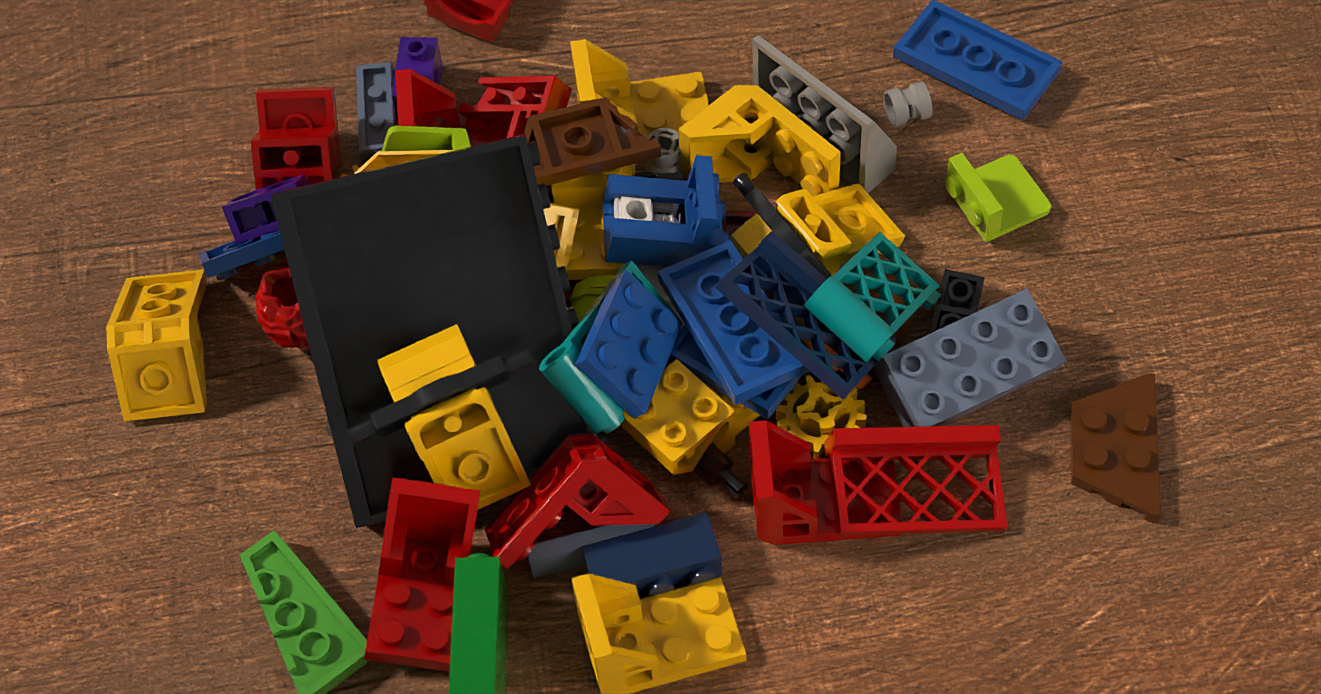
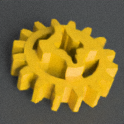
M811 375L806 376V385L801 386L799 383H796L791 389V394L788 393L780 403L781 406L776 408L777 426L809 442L810 452H813L814 459L821 458V454L825 453L824 442L834 428H866L864 400H857L856 388L843 400L822 381L815 382Z

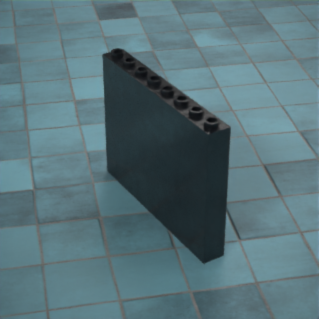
M524 134L271 194L356 528L386 521L393 477L434 483L423 460L420 459L406 427L384 437L378 434L355 446L348 436L346 428L353 427L370 419L372 412L394 403L381 373L378 359L456 324L465 339L476 365L499 355L504 359L528 347L535 362L534 365L510 374V380L488 389L500 419L529 479L568 435L593 433L607 444L605 433L603 431L594 433L539 370V366L545 357L565 341L579 322L574 306L567 308L563 294L564 291L570 290L565 266L557 267L553 252L560 249L555 224L547 226L543 210L551 208L546 185L545 183L537 184L534 167L541 166L535 141L527 142L526 135Z

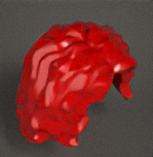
M284 267L280 270L266 272L262 276L261 285H259L255 296V312L258 315V323L263 326L266 335L280 347H295L303 351L310 349L290 269Z

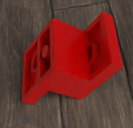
M334 87L258 90L256 92L259 131L250 140L255 190L305 174L309 185L334 179V171L341 162Z

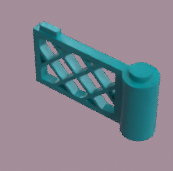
M879 232L833 276L831 275L809 298L804 307L866 363L872 357L879 362L895 345L890 337L921 305L928 310L941 297V294L936 291L940 285ZM877 249L883 255H885L889 259V261L881 260L879 258ZM861 267L871 269L873 277L865 276ZM885 273L894 275L897 283L887 281ZM908 279L914 281L921 289L910 287ZM843 283L855 285L857 294L851 292ZM868 289L878 291L880 299L871 297ZM892 295L901 296L904 305L894 303ZM875 311L885 313L889 325Z
M633 261L623 264L616 274L627 270L677 316ZM613 279L565 341L549 353L539 366V370L594 433L601 431L609 433L616 429L624 420V409L575 366L583 347L580 340L586 333L590 332Z

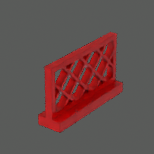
M999 425L834 428L825 440L824 447L826 458H830L838 536L1006 530L1008 525L997 445L1001 442ZM969 458H986L988 476L982 483L962 468ZM928 459H938L951 470V473L941 484L921 469ZM953 459H962V460H961L959 463H957V462H955ZM887 460H898L910 471V474L899 486L880 470ZM912 460H921V461H920L918 464H915ZM843 461H856L869 472L858 487L843 475ZM871 461L880 462L875 466ZM955 474L975 490L964 504L944 488ZM914 475L934 491L923 505L919 504L903 490ZM873 476L892 492L891 496L881 507L861 491ZM988 482L990 485V491L985 487L988 484ZM845 489L851 493V495L847 499L845 495ZM978 494L992 505L994 519L981 520L967 508ZM937 495L957 511L950 521H939L926 510ZM896 496L916 512L909 522H897L884 511ZM854 497L874 513L867 523L849 524L847 505ZM961 515L966 519L956 521ZM919 516L925 520L923 522H915ZM877 518H880L884 523H873V522H874Z

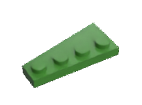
M275 530L239 555L298 694H326L370 661L364 660L367 639Z

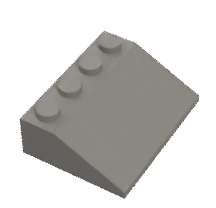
M759 35L752 39L753 85H758L841 152L839 178L849 186L859 183L869 193L895 171L897 146L871 118Z

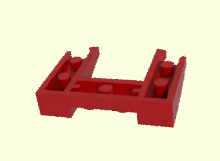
M555 75L480 77L477 82L487 88L477 105H468L463 101L458 109V113L464 117L511 122L507 138L525 135L524 130L529 116L567 107L572 89Z

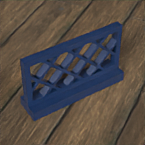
M771 231L758 247L719 281L715 288L844 400L875 366L877 361L872 357L866 363L804 307L805 303L827 278ZM734 283L748 286L750 294L744 293ZM761 289L772 291L775 300L764 298ZM768 311L779 313L782 322H777L769 315ZM793 317L804 319L806 328L796 326ZM893 336L890 337V339L895 343L897 339H895ZM800 339L811 341L814 350H809L801 343ZM825 344L835 346L838 355L828 354ZM832 367L843 369L847 382L836 374Z

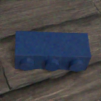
M707 512L582 546L587 574L636 585L639 598L651 597L722 576V557Z

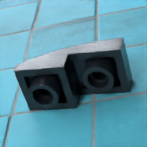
M945 269L940 288L941 297L935 306L929 334L978 311L985 277Z

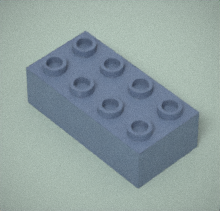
M1027 288L886 354L877 362L873 370L903 427L944 426L1054 373L1067 360Z

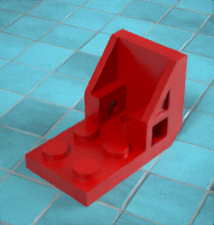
M412 69L395 70L398 126L463 128L467 131L470 146L507 138L511 122L464 117L458 113L455 93Z
M768 421L749 422L750 469L757 539L772 545L902 536V534L838 536L830 458L811 459L809 442ZM887 460L880 470L897 484L894 460ZM856 461L842 462L843 475L858 487L869 472ZM880 461L871 462L876 466ZM874 476L861 489L880 507L892 494ZM845 489L846 499L851 495V493ZM896 496L884 511L897 522H902L899 498ZM855 497L847 505L849 524L867 523L874 515L872 511ZM877 518L873 523L884 522L880 518Z
M595 434L568 435L529 479L531 486L518 491L484 530L493 556L500 557L501 564L506 569H509L516 560L522 561L529 555L534 547V540L545 528H552L560 520L565 505L591 525L660 524L669 514L670 510L654 483Z
M392 478L379 573L364 660L450 672L455 558H468L470 556L480 490Z

